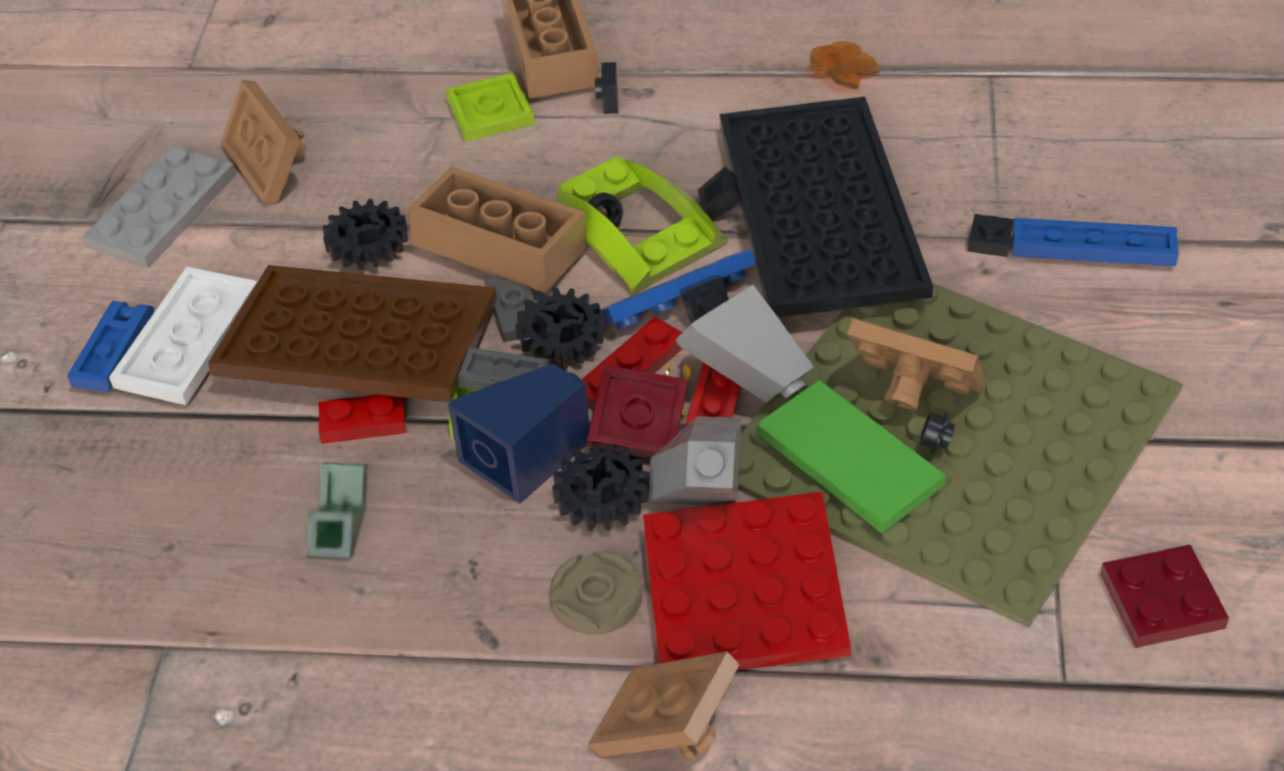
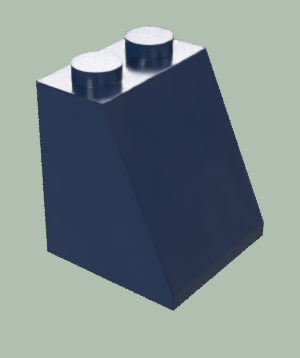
M555 364L544 366L455 398L448 403L458 462L520 504L553 476L554 472L561 469L562 459L571 460L574 457L575 450L581 451L587 446L590 425L585 383L576 374L567 373Z

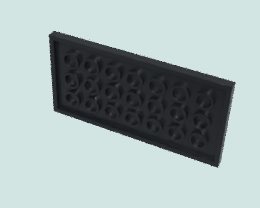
M865 96L719 114L720 129L730 168L735 174L740 194L739 203L752 253L756 261L755 265L763 296L777 317H790L905 301L910 302L933 297V284Z

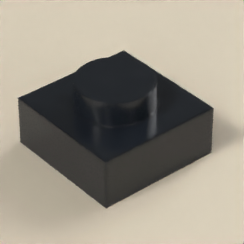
M616 62L602 63L601 77L595 78L596 100L603 99L604 114L618 113Z
M727 167L722 168L697 189L701 208L712 221L716 220L724 212L732 209L736 202L740 200L735 174Z
M974 214L968 242V252L1007 257L1014 219Z
M713 275L680 289L690 323H693L729 300L722 276Z

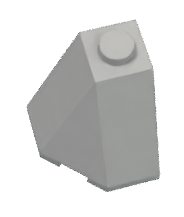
M753 284L691 323L675 340L682 349L766 403L780 393L784 399L792 396L806 385L802 377L814 368L813 364Z
M696 417L652 456L648 502L709 506L737 502L741 418Z

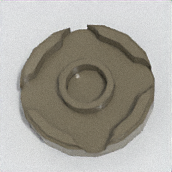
M595 551L594 556H586L582 558V554L574 556L557 569L551 580V605L558 620L571 630L587 635L607 634L624 627L636 616L642 604V584L635 566L622 556L610 552Z

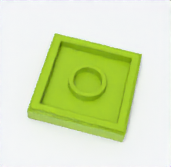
M514 72L445 89L446 99L465 142L535 124L532 109Z

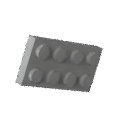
M173 144L83 235L86 247L149 268L235 177L234 164Z

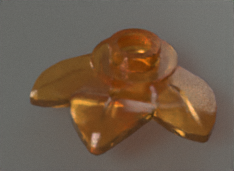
M838 41L833 42L831 45L815 47L810 54V67L814 73L821 77L831 78L837 84L845 87L858 89L860 85L859 76L880 72V66L877 61L869 54L861 52L862 47L852 42Z

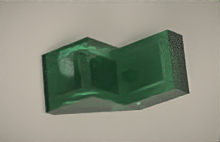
M320 463L319 504L317 508L308 511V556L353 557L366 510L368 464Z

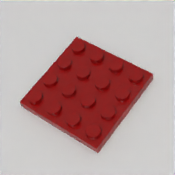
M822 491L643 514L659 664L728 652L740 664L737 670L851 656L850 637Z

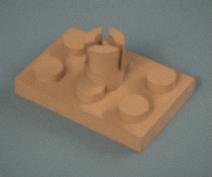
M242 80L221 144L262 201L269 204H278L282 190L287 185L288 174L293 160L301 159L305 154L306 140H302L305 134L303 131L292 129L255 81Z
M854 318L852 319L847 335L861 357H864L862 361L869 366L886 370L888 365L895 367L890 387L884 397V400L890 404H895L897 401L898 407L917 411L920 403L919 399L928 377L943 381V386L946 389L959 394L967 395L969 390L982 393L987 376L978 355Z
M728 652L631 669L588 745L600 757L678 747L687 759L697 758V750L703 754L715 739L716 731L710 726L709 721L719 702L728 694L731 687L730 682L740 664Z

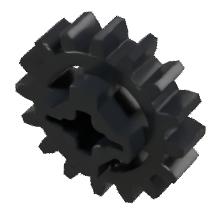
M368 199L366 205L361 206L357 200L353 201V208L339 207L340 215H329V224L323 225L322 228L325 249L327 253L331 254L332 261L335 262L342 259L343 267L345 268L349 267L352 263H357L358 270H363L366 263H371L377 268L381 259L389 262L393 261L392 252L402 253L404 251L403 243L409 241L405 215H400V210L397 206L389 209L388 201L374 205L373 199Z
M553 288L552 295L548 297L541 291L537 292L538 301L534 302L527 299L524 302L525 311L517 312V324H515L516 338L520 340L521 351H530L531 357L549 359L550 364H553L554 361H560L563 368H568L569 360L574 359L579 364H583L584 353L595 356L597 354L596 344H603L605 317L600 315L599 303L590 304V297L587 293L579 298L575 297V289L570 288L566 295L560 294L558 288Z
M595 444L591 445L590 453L584 454L578 449L575 450V460L572 462L562 459V471H556L553 474L554 503H558L559 514L561 516L570 514L573 526H576L582 520L587 521L588 531H592L597 523H603L606 531H609L612 528V521L618 520L624 526L627 525L628 513L639 516L642 513L641 503H646L649 499L648 472L643 471L642 460L640 458L631 460L630 450L628 449L623 450L620 454L614 453V445L612 444L607 446L605 452H599Z

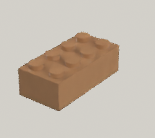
M502 0L505 21L529 99L548 97L570 91H582L595 87V78H599L597 53L579 0Z
M452 166L408 207L413 246L544 293L555 284L586 249L585 211Z

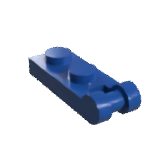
M112 301L67 375L71 387L109 393L112 388L109 376L154 314L153 306L139 304L136 307H129L126 302Z

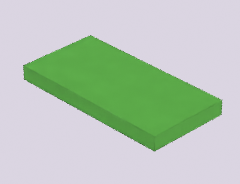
M821 380L816 381L757 423V434L880 533H884L945 486L946 475Z

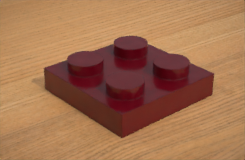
M604 365L588 435L587 448L595 444L598 450L605 451L607 446L612 444L614 445L615 453H621L623 450L628 449L632 456L651 459L652 456L679 433L688 379Z
M1191 544L1102 563L1100 575L1135 648L1226 629L1229 616Z

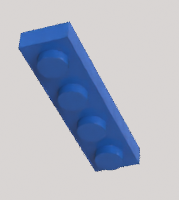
M1014 218L1012 256L1163 266H1176L1179 255L1177 227Z
M751 249L734 253L601 308L600 315H604L605 325L616 323L618 329L640 321L638 313L652 308L653 313L656 314L676 306L674 298L681 296L680 289L713 275L722 276L724 285L745 277L744 269L755 265V258Z

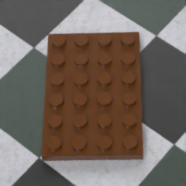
M268 265L209 360L211 376L451 402L459 386L458 374L468 348H476L497 299L496 287Z

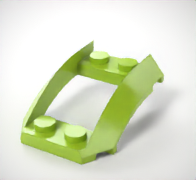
M618 156L562 183L557 190L558 203L585 211L586 242L613 272L617 271L627 283V290L631 295L727 244L728 239L685 191L670 180L646 167ZM647 187L664 199L683 220L632 246L620 230L599 212L604 207L600 206L597 210L587 203L592 196L599 193H609L620 200Z

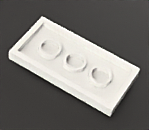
M187 266L109 376L113 389L187 405L210 370L209 360L258 281Z

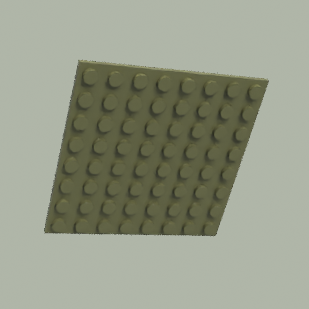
M932 283L933 297L929 299L843 309L806 354L814 366L812 370L802 377L806 385L787 399H784L781 393L771 399L741 433L738 490L757 499L822 491L831 534L1024 626L1030 627L1180 394L1183 384ZM854 318L978 355L987 376L982 393L969 390L967 395L959 394L946 389L943 386V381L928 377L919 399L920 403L917 411L898 407L897 401L895 404H890L884 400V397L890 387L895 367L888 365L886 370L869 366L862 361L864 357H861L847 335L852 319ZM821 380L946 475L945 486L884 533H880L757 434V423L816 381ZM930 411L941 415L947 412L949 416L948 422L955 424L951 441L947 449L939 447L932 454L930 453V448L919 444L924 423Z

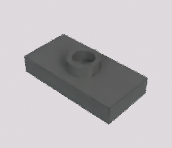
M499 276L484 279L486 287H496L497 299L493 310L505 342L517 340L515 326L517 324V312L525 311L524 302L527 299L535 302L530 287Z
M469 347L458 374V388L480 390L550 365L549 359Z

